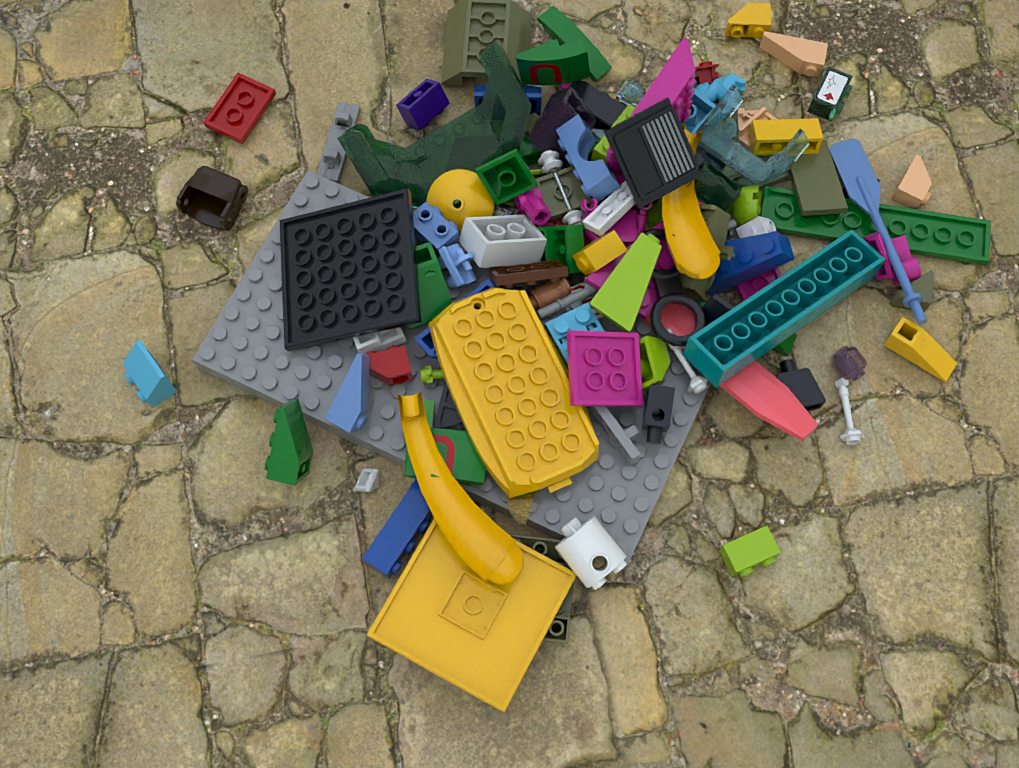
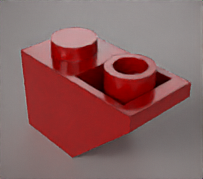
M393 345L380 352H366V354L370 355L369 375L389 386L413 380L405 345Z

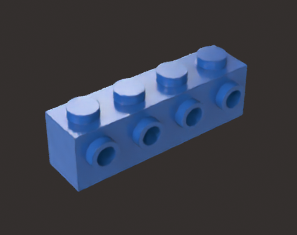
M417 479L410 486L362 557L364 564L390 579L392 574L395 576L398 574L403 566L402 559L406 553L409 555L412 553L417 545L416 538L420 532L424 534L431 523L429 519L432 516V512L420 490Z

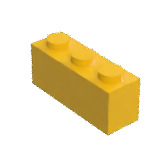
M818 118L752 120L748 138L752 156L818 154L823 141V134Z

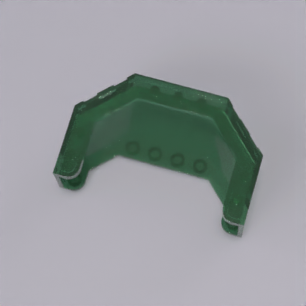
M499 40L489 44L481 54V65L488 75V81L482 103L408 147L375 139L370 129L363 124L354 125L337 138L373 197L408 188L411 191L412 209H418L426 202L431 185L442 174L456 169L475 172L476 168L516 148L520 151L532 105Z

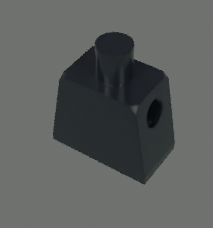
M793 359L780 362L779 366L782 373L777 374L775 377L790 389L807 411L821 409L826 400L810 369L796 370Z
M650 384L646 392L642 429L648 430L646 443L660 445L662 432L668 431L675 393L674 387ZM653 415H658L661 420L655 421Z

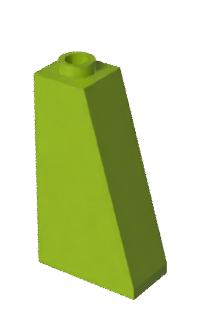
M641 232L590 302L592 309L623 331L629 333L633 330L662 248L659 245L660 240L650 233L645 235Z

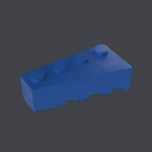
M774 231L726 241L724 246L734 247L733 252L735 256L730 261L720 260L715 279L709 290L705 293L712 296L715 293H722L794 260L789 238Z

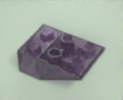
M570 86L551 95L528 139L541 154L548 150L558 152L560 155L558 160L564 163L567 151L560 147L557 141L560 137L556 129L579 114L590 130H592L597 118Z

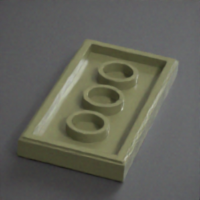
M826 140L822 141L818 154L784 155L801 216L847 212V203Z

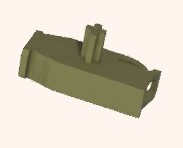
M699 204L708 230L721 252L719 255L720 260L730 261L735 256L733 252L734 247L724 245L731 215L715 205ZM716 272L712 276L700 280L680 273L678 276L683 294L692 297L695 301L705 302V292L711 287ZM691 291H695L698 296L692 295Z

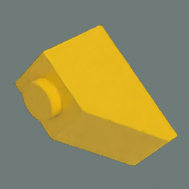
M615 230L592 241L572 257L576 261L578 269L586 276L625 253L627 248Z

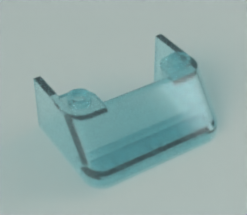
M732 85L696 131L698 133L703 130L698 145L751 183L763 185L788 172L810 143L804 131L799 129L781 153L773 154L765 162L733 141L739 132V127L736 121L730 117L743 102V99L737 88Z

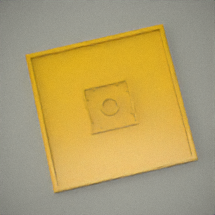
M434 518L368 631L367 637L505 713L577 575L565 566L516 541L515 544L520 548L524 559L523 568L512 582L506 584L494 583L488 579L484 581L460 558L440 530Z

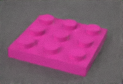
M575 330L567 332L570 406H643L639 333Z

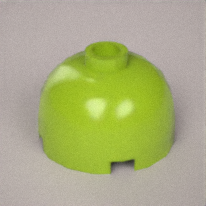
M760 185L745 186L736 190L732 196V201L727 202V213L736 221L737 227L761 215L762 193L758 191Z

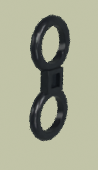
M653 228L642 232L645 235L650 233L657 239L666 241L664 229ZM676 265L667 270L655 268L651 278L653 279L658 300L651 309L650 324L655 334L663 342L672 346L685 347L690 336L706 327V315L697 301L683 294L678 276L680 272ZM669 304L686 306L695 317L696 326L694 331L685 336H677L667 331L661 322L660 314L662 309Z

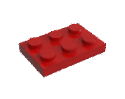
M237 72L203 122L205 127L243 144L275 97V89Z

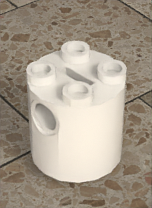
M595 516L590 517L582 524L575 517L560 529L565 538L554 548L586 588L592 586L594 590L598 589L607 581L605 579L606 575L611 571L616 574L627 565L624 561L626 554ZM596 556H604L605 562L600 568L592 566V561Z

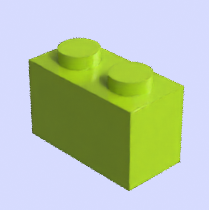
M768 526L726 543L719 550L732 577L740 574L741 578L753 573V568L762 564L763 568L777 562L776 557L781 553Z

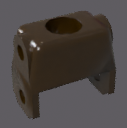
M201 166L184 184L177 196L176 206L181 213H186L192 219L206 226L230 231L247 197L248 187L235 177L208 166Z

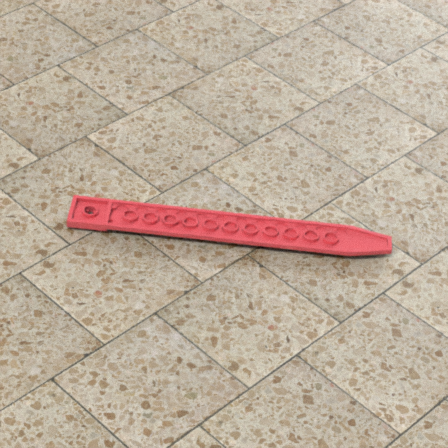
M519 212V213H518V215H523V214L526 215L525 212H522V213ZM562 217L551 222H549L548 220L546 225L543 226H561L569 224H564L562 221L564 217ZM583 231L584 247H585V246H587V245H588L589 243H591V242H590V240L585 236L584 231ZM669 304L662 309L660 314L661 322L666 330L670 328L674 335L685 336L694 331L696 326L695 317L686 306ZM649 312V314H648V316L646 317V319H645V320L641 319V320H642L644 323H646L650 328H652V326H651V324H650V312ZM756 361L720 385L755 416L800 441H803L818 426V423L790 389Z

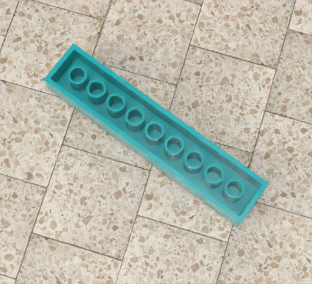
M851 229L690 336L682 355L717 388L876 277L886 259Z

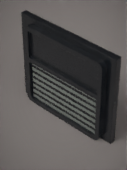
M669 98L659 101L604 131L638 209L701 176L697 160Z

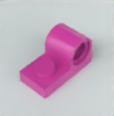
M903 235L891 239L909 281L920 278V266L917 259L911 256L906 236ZM892 267L895 276L894 278H892L893 286L900 285L899 280Z

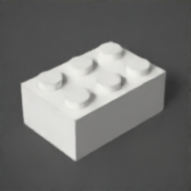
M523 214L466 217L459 242L468 253L473 254V260L479 268L540 262L547 239L530 219Z

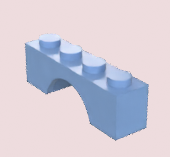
M579 114L556 129L560 137L557 141L560 147L567 151L565 157L572 167L575 166L573 173L580 182H583L581 188L587 197L592 196L599 202L621 187L615 174L603 159L588 161L589 151L596 142V139L589 126Z

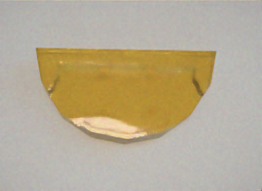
M537 491L513 498L508 497L510 515L516 523L523 527L526 526Z

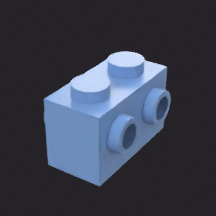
M425 202L413 212L415 237L422 244L431 242L437 258L440 256L438 250L441 247H448L459 243L458 227L452 221L448 222L436 206L432 207L429 203Z

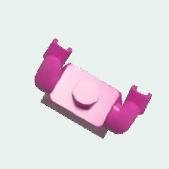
M590 198V208L586 205V199L580 202V208L585 211L583 220L596 209L597 200L595 198ZM653 202L645 208H640L639 213H636V209H629L602 236L615 230L627 248L641 232L645 231L648 218L646 210L652 207ZM584 227V234L590 242L602 237Z

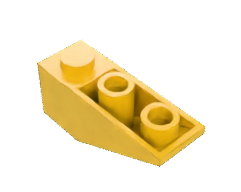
M905 317L899 320L883 344L943 382L947 381L957 365V362L923 328Z

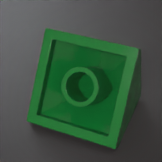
M517 148L475 169L476 174L497 206L538 186L537 181Z

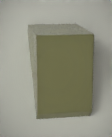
M932 270L911 283L914 292L920 293L923 297V301L920 303L923 312L932 304L934 282ZM903 289L896 293L889 303L892 307L911 310V307H905L903 304V299L906 297Z

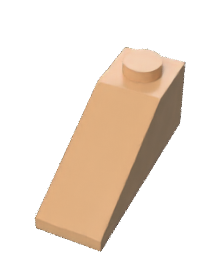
M764 31L759 48L799 74L809 77H820L825 64L828 43Z

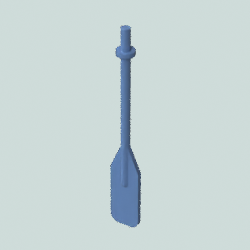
M848 139L833 144L830 148V153L848 197L871 217L876 231L880 233L888 258L906 296L903 299L904 306L911 307L918 325L926 323L927 319L920 305L923 297L920 293L914 292L879 214L881 187L861 143L856 139Z

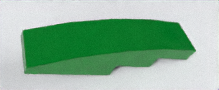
M554 5L537 18L552 40L557 39L559 45L579 38L582 39L587 50L590 78L593 82L612 68L584 33Z

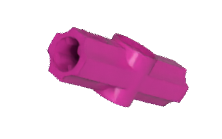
M538 187L514 197L519 212H525L533 224L543 226L551 218V212L543 202L542 194Z

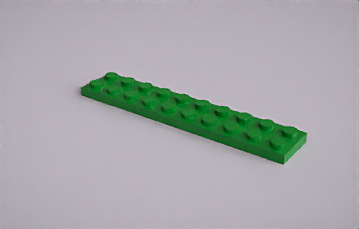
M764 187L760 216L772 220L778 233L835 241L851 229L862 239L873 232H877L871 217L850 199L845 198L848 207L846 213L801 216L794 190ZM879 204V214L890 238L893 239L905 235L911 254L986 265L989 262L991 221Z

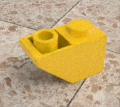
M748 3L728 19L725 36L762 38L763 32H769L771 27V3Z

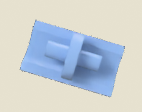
M458 243L448 247L443 246L438 250L440 256L437 260L440 268L448 269L451 274L447 278L450 288L453 289L472 284L477 280L469 263L474 258L472 253L465 254Z

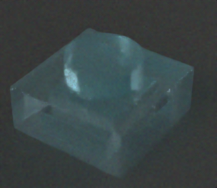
M627 78L617 92L616 99L636 108L639 100L646 92V87Z

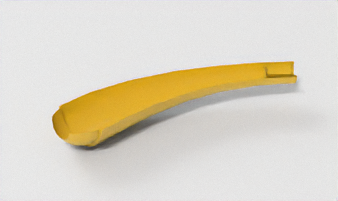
M683 123V130L695 156L703 130L692 134L687 131ZM694 180L662 197V221L667 247L676 268L680 273L700 280L712 276L717 271L720 265L719 255L721 252L701 214L694 189Z
M422 392L410 396L397 394L401 424L409 457L420 490L440 530L460 558L484 581L488 579L498 584L512 582L524 565L523 554L515 544L516 540L486 515L452 476L437 449L427 422Z

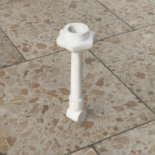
M670 328L667 330L670 333L674 334ZM668 344L691 378L687 389L688 392L694 391L695 394H698L708 387L706 383L709 380L706 377L696 376L688 360L682 355L683 351L679 346Z
M842 377L835 381V385L839 389V396L842 400L848 429L840 435V438L847 445H855L861 442L860 439L864 437V434L853 426L848 398L849 391L846 388L849 381L846 377Z

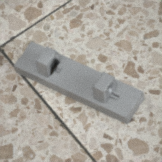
M344 102L338 103L318 168V175L338 184L361 112L360 105Z
M587 406L628 464L631 466L638 462L641 454L632 443L640 433L636 426L632 425L623 430L607 407Z

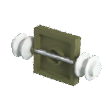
M552 150L545 151L538 159V164L543 166L541 169L542 173L548 175L536 178L535 180L538 183L537 187L542 194L543 202L551 212L549 222L564 217L562 220L564 224H583L584 212L580 208V202L586 199L588 208H590L591 203L590 197H587L581 188L583 182H580L573 173L575 166L560 170L563 162L558 160L559 153Z

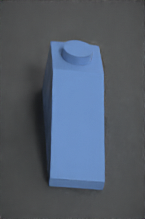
M357 353L325 417L326 420L349 433L358 432L367 422L370 355L366 353Z

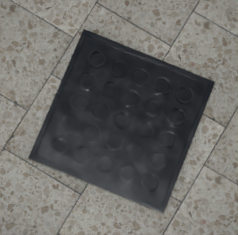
M408 188L279 220L285 350L289 352L421 323L411 191Z

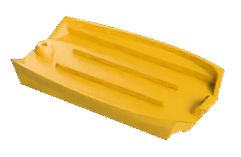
M490 288L451 303L428 323L444 378L468 436L483 464L509 498L534 492L545 487L548 488L549 493L555 492L572 484L570 479L572 475L583 471L598 460L599 441L594 433L586 406H570L569 371L549 334L539 320L525 290Z

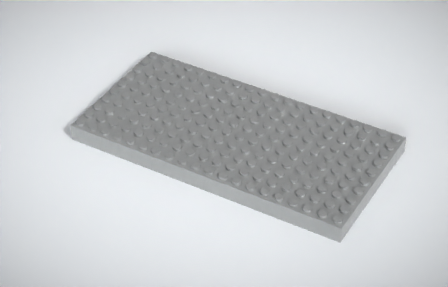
M308 170L192 361L199 370L278 408L294 398L299 399L304 420L404 467L406 441L401 424L397 394L410 396L422 392L423 400H435L434 428L444 382H446L445 378L433 379V384L427 385V383H422L420 369L425 368V366L431 365L432 370L441 369L439 360L430 358L414 340V338L429 327V324L412 330L409 325L401 327L406 342L399 346L405 345L413 380L389 386L369 375L367 422L361 430L352 433L329 422L325 417L357 353H359L353 338L289 352L284 348L279 220L370 198ZM415 237V247L422 245V243ZM459 242V243H458L459 247L462 248V250L464 251L465 254H467L468 252L464 249V247H463V246L461 245V243ZM474 260L470 261L469 263L477 280L472 284L453 289L447 283V278L451 275L449 270L441 268L452 303L464 299L487 279L496 288H500L490 279L489 268H479ZM547 279L538 280V284L528 285L527 296L529 291L546 283ZM508 288L511 290H521V288ZM564 308L563 311H557L540 319L544 328L546 322L567 313V310ZM605 317L598 319L605 332H625ZM637 317L631 333H639V339L645 336L659 338L652 328ZM666 343L671 362L663 380L655 385L674 387L675 393L670 427L667 432H662L661 444L646 443L648 430L642 429L648 388L642 391L643 406L607 407L623 430L635 425L640 432L639 436L632 441L641 454L638 462L631 466L628 464L586 406L594 433L599 441L598 460L583 471L570 477L572 484L552 493H549L548 488L545 487L534 492L509 498L486 468L484 484L478 488L461 484L460 486L472 500L556 540L565 538L560 529L576 517L582 524L590 517L595 516L626 554L624 561L627 565L621 569L625 572L711 382L708 381L706 383L708 387L698 394H695L694 391L688 392L687 389L691 378L675 352ZM689 362L696 376L705 377L696 367H694ZM653 415L655 421L661 420L658 415ZM463 424L442 428L466 431ZM604 556L595 557L596 559L605 562Z

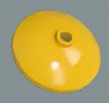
M464 169L451 170L439 176L431 185L426 200L432 207L436 206L448 222L452 221L458 227L459 237L466 217L493 216L495 208L494 200L478 175L473 171ZM457 199L462 203L458 209L454 206V202Z

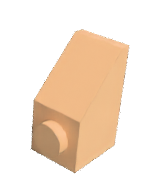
M916 154L892 197V200L911 209H918L920 204L925 205L932 194L928 192L932 182L921 156Z

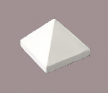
M364 468L354 488L357 492H371L379 488V470Z

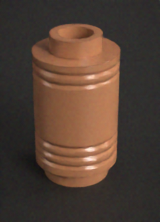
M562 277L561 281L546 282L529 291L528 298L534 310L537 311L554 303L556 299L560 300L569 296L571 288L567 280Z

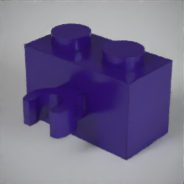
M426 78L396 104V107L408 127L421 130L435 116L441 114L450 102L440 82Z

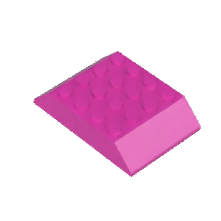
M683 37L630 117L665 98H669L680 122L688 120L692 112L690 108L693 104L691 98L695 92L693 87L696 83L694 79L696 69L687 38ZM609 147L607 150V165L614 174L621 176L623 175L611 147Z

